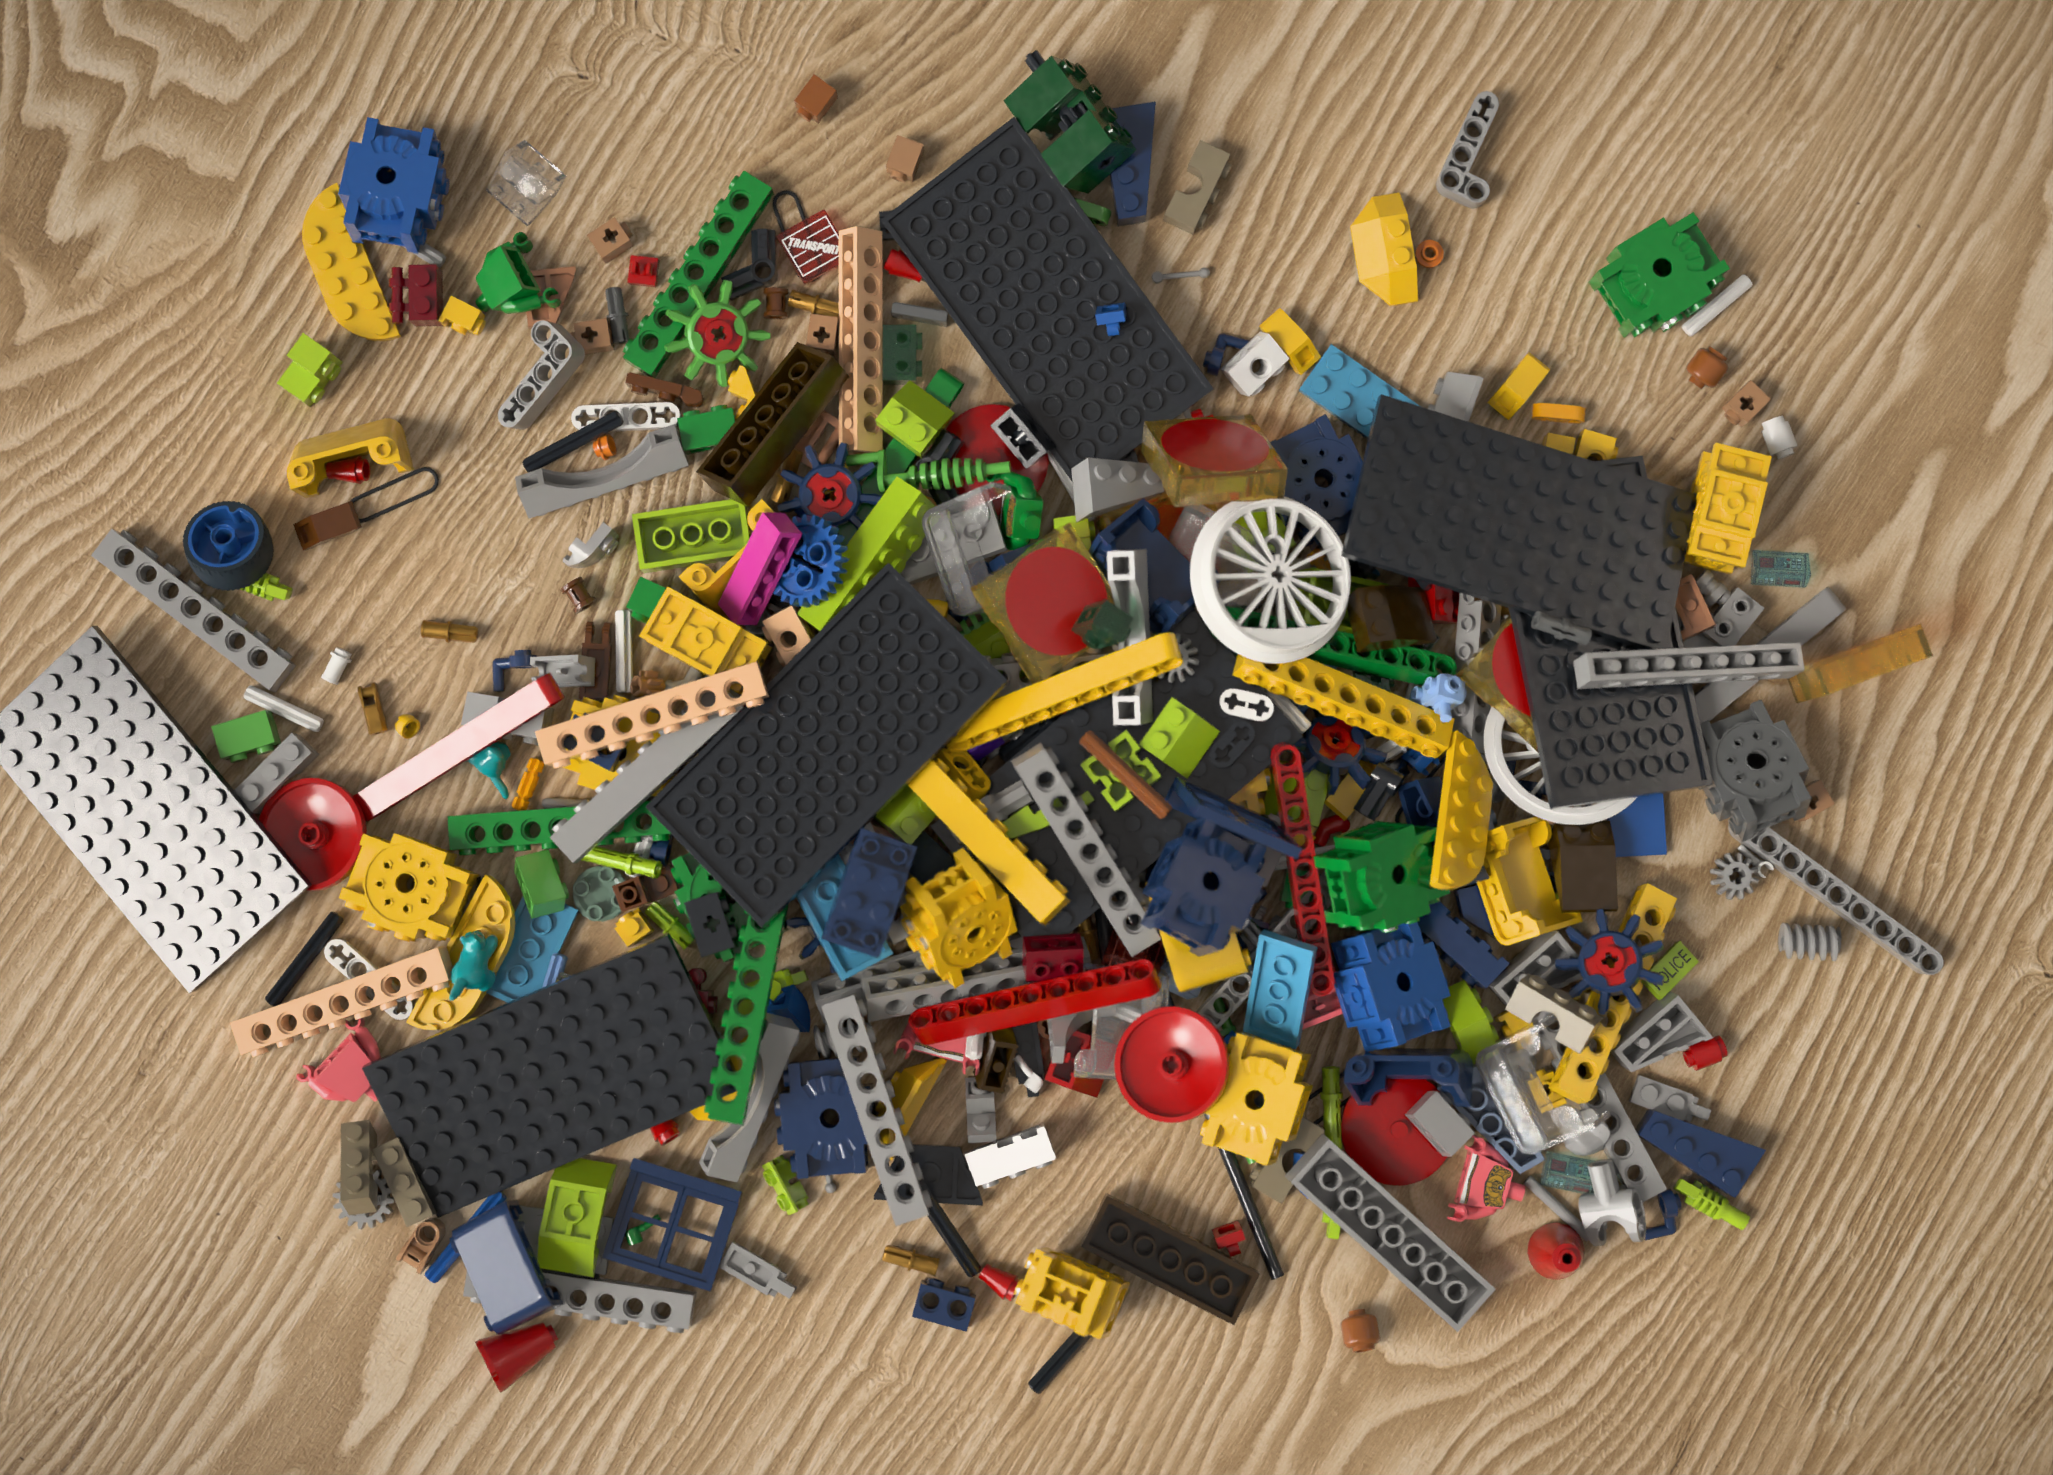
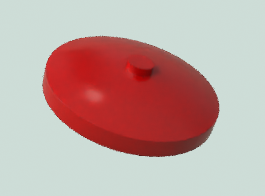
M997 404L977 406L963 412L950 423L946 430L965 442L955 458L961 459L963 466L965 458H971L973 465H976V458H982L986 464L1010 461L1011 471L1032 479L1035 489L1039 493L1048 471V453L1037 463L1026 469L990 426L1011 407ZM975 476L974 484L968 485L966 478H964V485L957 488L963 498L959 506L962 507L990 497L997 516H1000L1004 480L990 483L985 479L983 482H978L977 476Z
M304 778L286 784L267 801L259 817V821L311 882L312 886L306 891L325 890L346 879L352 873L362 845H359L363 834H367L364 813L355 797L341 785L320 778Z
M1181 1007L1156 1008L1134 1020L1125 1030L1119 1041L1114 1063L1116 1080L1126 1101L1143 1116L1166 1123L1186 1122L1201 1116L1212 1108L1225 1089L1230 1067L1226 1043L1215 1025L1203 1015Z
M1388 1079L1387 1092L1380 1091L1372 1099V1106L1358 1105L1353 1096L1350 1095L1341 1115V1141L1347 1156L1376 1182L1393 1186L1410 1185L1420 1182L1438 1170L1447 1158V1156H1442L1405 1116L1428 1091L1440 1092L1425 1079Z

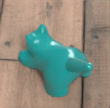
M497 741L466 761L474 765L483 775L489 777L502 797L508 799V789L500 776L505 769L506 761L511 756V752L505 743Z
M474 931L460 937L463 950L459 961L454 965L451 972V980L454 984L449 995L451 1001L458 998L464 989H479L485 992L493 986L496 977L495 972L488 969V961L498 946V938L495 935H490L485 939L481 932Z

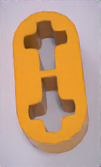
M1534 403L1532 419L1582 424L1585 423L1586 408L1573 405Z

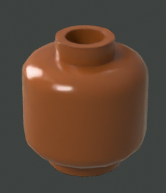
M1710 346L1708 349H1698L1686 366L1687 372L1691 375L1688 380L1701 389L1705 385L1710 388L1716 387L1729 369L1726 363L1728 358Z
M1365 1309L1349 1311V1317L1341 1321L1344 1345L1352 1349L1353 1353L1374 1350L1375 1344L1380 1341L1377 1318L1372 1314H1366Z

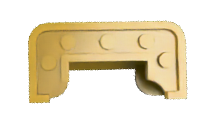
M385 418L298 442L287 468L290 489L304 498L320 495L319 485L324 479H328L326 476V465L328 462H337L369 453L376 463L381 465L393 464L400 474L413 471L414 468L402 425L394 419Z
M763 499L748 513L747 522L752 531H754L762 512L774 513ZM746 545L716 573L705 564L696 563L689 566L678 576L711 611L724 618L729 617L720 608L718 603Z
M1539 817L1506 824L1488 831L1484 867L1490 879L1477 882L1493 933L1497 941L1503 945H1511L1583 922L1580 912L1561 913L1559 900L1556 898L1539 846L1550 841L1552 830L1548 821Z
M1159 930L1179 992L1191 991L1250 972L1248 967L1252 965L1250 953L1247 948L1242 949L1236 933L1230 934V940L1223 950L1199 957L1189 951L1191 947Z

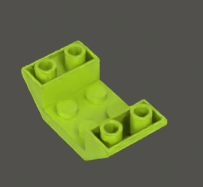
M578 1158L555 1168L550 1180L538 1235L537 1261L542 1269L594 1278L599 1249L596 1246L607 1193L612 1192L617 1168L616 1164Z

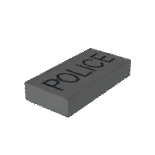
M899 302L892 304V318L947 327L949 319L947 311Z

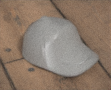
M1587 1108L1574 1114L1567 1121L1562 1138L1565 1147L1573 1154L1587 1156L1599 1152L1604 1147L1611 1133L1609 1127L1601 1119L1597 1111L1593 1108Z

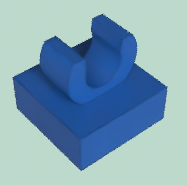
M1125 302L1097 306L1095 314L1097 325L1106 324L1108 336L1120 334L1119 322L1125 321L1127 315Z
M1411 748L1401 756L1407 762V765L1426 776L1429 774L1426 767L1431 762L1437 766L1440 764L1438 758L1426 757Z

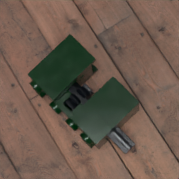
M1035 50L1033 53L1027 54V59L1025 60L1033 73L1003 101L1026 133L1033 129H1037L1040 132L1044 131L1046 137L1052 141L1061 131L1064 132L1041 153V156L1063 187L1089 194L1137 150L1131 142L1133 137L1127 129L1120 127L1116 121L1118 119L1117 114L1101 100L1103 97L1101 91L1095 85L1090 84L1086 78L1088 73L1079 63L1074 64L1065 58L1060 59L1052 55L1045 61L1039 51Z

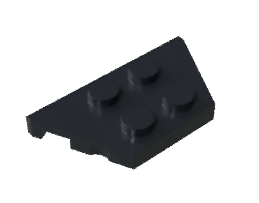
M912 1144L914 1151L910 1152L913 1164L919 1163L923 1174L922 1180H924L938 1203L983 1206V1199L974 1183L960 1146ZM896 1156L890 1168L894 1171H901L905 1167V1161L902 1157ZM881 1183L874 1194V1200H887ZM903 1183L898 1187V1193L901 1197L911 1198L913 1196L910 1191L911 1184Z

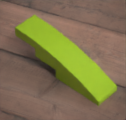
M1089 791L1081 795L1086 806L1096 801ZM1059 798L1053 801L1054 807L1064 805ZM1029 805L1003 822L1009 829L1005 834L1010 839L1051 826L1041 810L1034 813Z

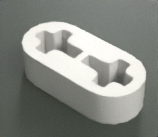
M1228 689L1220 697V706L1229 715L1263 722L1268 720L1273 714V703L1264 695L1239 689ZM1232 694H1236L1237 700L1246 703L1245 707L1235 706L1234 710L1228 709L1229 705L1224 700L1225 698H1230ZM1260 700L1265 701V706L1269 708V712H1263L1262 717L1257 716L1256 710L1248 708L1249 703L1258 705Z

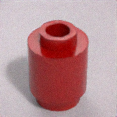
M1719 1035L1707 1041L1703 1040L1693 1044L1686 1051L1682 1052L1686 1065L1693 1067L1696 1071L1722 1062V1058L1728 1056L1725 1043Z

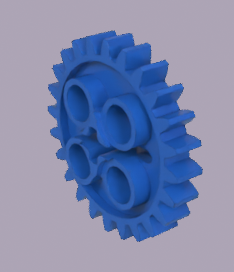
M803 514L802 518L794 516L793 523L801 531L802 535L793 552L803 556V559L821 567L823 573L817 568L810 567L806 561L791 555L773 594L781 596V601L790 603L793 606L809 608L810 604L819 606L820 600H829L827 592L836 594L835 583H843L839 574L847 573V570L842 567V563L849 561V558L843 557L842 553L848 550V547L840 545L845 537L837 534L839 528L832 526L831 521L815 515Z

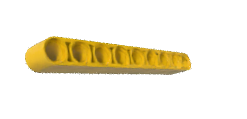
M1173 633L1156 635L992 700L947 744V749L951 753L969 750L1173 670L1183 663L1176 636Z

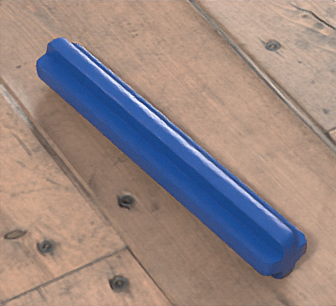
M500 1191L488 1196L468 1221L504 1202L507 1198L505 1194ZM451 1243L448 1244L425 1272V1277L434 1284L442 1278L460 1256L459 1253L453 1250Z

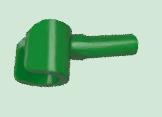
M658 1214L652 1217L654 1219L661 1220ZM645 1222L627 1230L626 1238L628 1244L632 1246L644 1241L641 1232L646 1231L654 1224Z

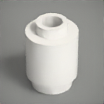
M1783 416L1763 422L1762 427L1764 430L1761 432L1770 456L1777 455V458L1781 459L1794 454L1793 448L1798 445L1789 422L1785 421Z

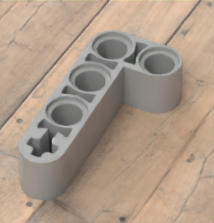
M1489 91L1479 93L1474 99L1436 181V189L1439 194L1471 209L1481 207L1490 193L1489 185L1485 180L1469 173L1499 106L1497 96ZM1482 104H1488L1487 110L1483 117H1477L1482 108ZM1475 127L1478 129L1480 136H1469L1466 128ZM1464 152L1468 156V161L1459 162L1455 157V153ZM1447 176L1453 177L1456 180L1457 186H1446L1443 178ZM1469 189H1479L1482 193V198H1472L1469 194Z
M544 320L537 321L531 329L532 340L544 354L500 407L498 419L504 427L520 430L529 428L583 362L585 357L584 348L562 325ZM550 329V330H551V336H550V338L547 340V332H548V330ZM569 347V355L565 358V351ZM552 369V376L548 379V372ZM534 390L535 397L531 400V393Z

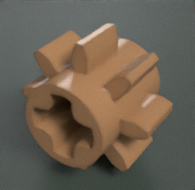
M640 670L639 676H634L631 680L630 691L634 697L639 699L665 691V682L662 678H658V671Z

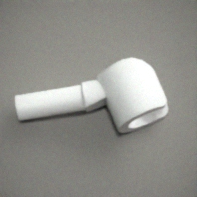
M1743 844L1737 848L1746 858L1752 859L1751 864L1753 867L1758 868V872L1754 873L1755 875L1766 878L1760 871L1761 866L1764 864L1769 870H1774L1770 862L1759 860Z
M1017 1055L1014 1060L1029 1077L1024 1085L1032 1092L1037 1093L1043 1085V1080L1028 1067L1020 1055Z

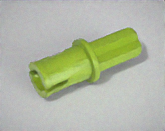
M654 901L646 909V915L664 930L662 933H670L672 939L683 950L692 943L694 939L689 930L678 921V916L674 918L657 901Z

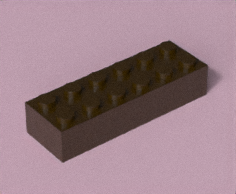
M797 342L696 472L713 491L749 507L768 481L774 476L781 464L791 454L798 442L808 432L815 420L825 410L832 398L841 389L849 375L833 356Z
M1108 1193L1105 1194L1080 1243L1082 1248L1232 1325H1235L1260 1275L1258 1270Z

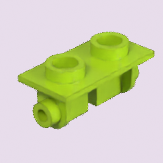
M780 1155L773 1159V1162L770 1161L762 1165L764 1179L769 1186H773L778 1195L776 1197L777 1203L784 1212L786 1211L788 1215L798 1212V1209L800 1210L809 1205L807 1201L809 1197L800 1181L792 1185L788 1182V1180L797 1176L796 1173H792L788 1158L785 1159L783 1155Z

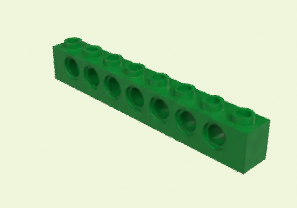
M743 171L740 176L736 175L728 187L730 192L725 200L721 198L713 210L715 215L711 222H705L698 234L700 239L695 246L690 245L683 257L685 262L680 270L676 268L672 272L668 280L670 283L665 293L661 291L657 295L653 306H655L650 316L645 315L638 326L640 331L636 338L629 339L623 349V353H625L623 356L624 360L649 377H657L672 353L666 352L664 345L671 341L680 340L685 333V325L680 322L673 321L667 327L661 326L659 324L661 317L666 314L667 309L678 310L684 315L689 316L697 308L689 292L688 286L691 284H696L702 290L705 300L708 298L774 196L773 189L746 171ZM741 198L749 201L748 206L743 210L734 207L736 201ZM732 222L734 228L729 233H722L719 230L721 224ZM709 245L719 247L718 253L714 256L705 255V249ZM695 268L704 270L703 276L698 280L690 278V272ZM680 291L689 293V297L684 303H677L674 300L675 295ZM649 338L658 339V345L653 350H647L644 347L646 340Z
M645 801L624 820V827L621 831L613 830L598 845L614 844V839L625 838V843L642 842V837L652 836L653 841L670 840V835L672 834L645 807L650 801ZM575 807L448 816L449 850H459V856L475 855L476 849L485 848L486 853H503V847L514 846V851H530L531 845L539 844L542 845V849H557L559 847L550 838L555 833L552 829L562 819L566 818L568 821L576 814L574 811ZM645 814L650 815L652 818V825L647 830H644L640 824V820ZM535 822L541 828V832L536 838L530 834V827ZM509 824L513 829V835L510 839L506 840L503 837L502 831ZM480 826L485 830V838L481 842L475 838V831Z
M788 905L771 921L770 926L765 930L756 928V921L750 915L748 916L747 925L741 926L739 942H743L742 951L735 955L733 970H737L735 982L730 981L727 998L732 999L730 1010L725 1009L722 1018V1027H726L724 1039L719 1038L717 1043L716 1055H719L720 1059L718 1067L713 1066L710 1084H714L712 1096L707 1095L704 1112L709 1113L708 1119L740 1126L745 1125ZM755 944L765 946V953L760 958L750 956V949ZM757 972L760 976L758 984L752 987L745 985L744 978L746 974ZM744 1000H750L754 1003V1009L748 1015H742L738 1010L740 1003ZM739 1028H744L748 1031L747 1040L741 1044L735 1043L733 1041V1033ZM732 1057H740L742 1059V1067L737 1072H730L727 1068V1062ZM727 1085H733L737 1090L736 1097L731 1101H725L721 1096L722 1089Z

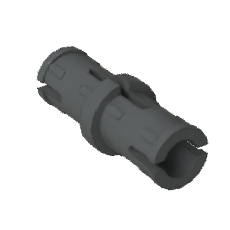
M1537 611L1532 619L1531 626L1533 629L1553 634L1556 639L1563 640L1565 638L1584 646L1591 639V628L1572 623L1566 617L1562 616L1560 619Z

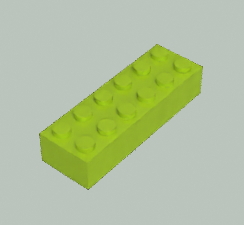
M897 476L846 545L848 550L843 552L842 556L849 558V561L842 563V567L847 570V573L839 574L843 583L834 584L837 591L836 594L827 592L828 601L820 600L819 606L810 604L809 608L801 607L797 615L820 632L888 563L901 573L913 552L920 548L922 540L929 530L936 526L942 512L922 492Z

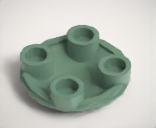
M595 866L585 870L579 875L573 885V900L576 908L591 921L604 922L614 919L621 913V909L612 886L626 880L618 871L607 866Z

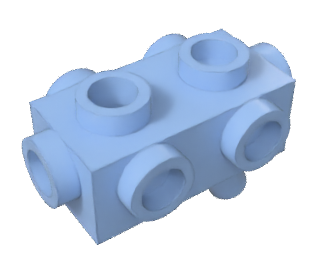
M1439 674L1435 678L1429 676L1422 687H1413L1410 693V701L1434 710L1436 714H1440L1442 722H1449L1452 719L1451 710L1462 704L1466 698L1467 689L1465 688V681L1451 674Z

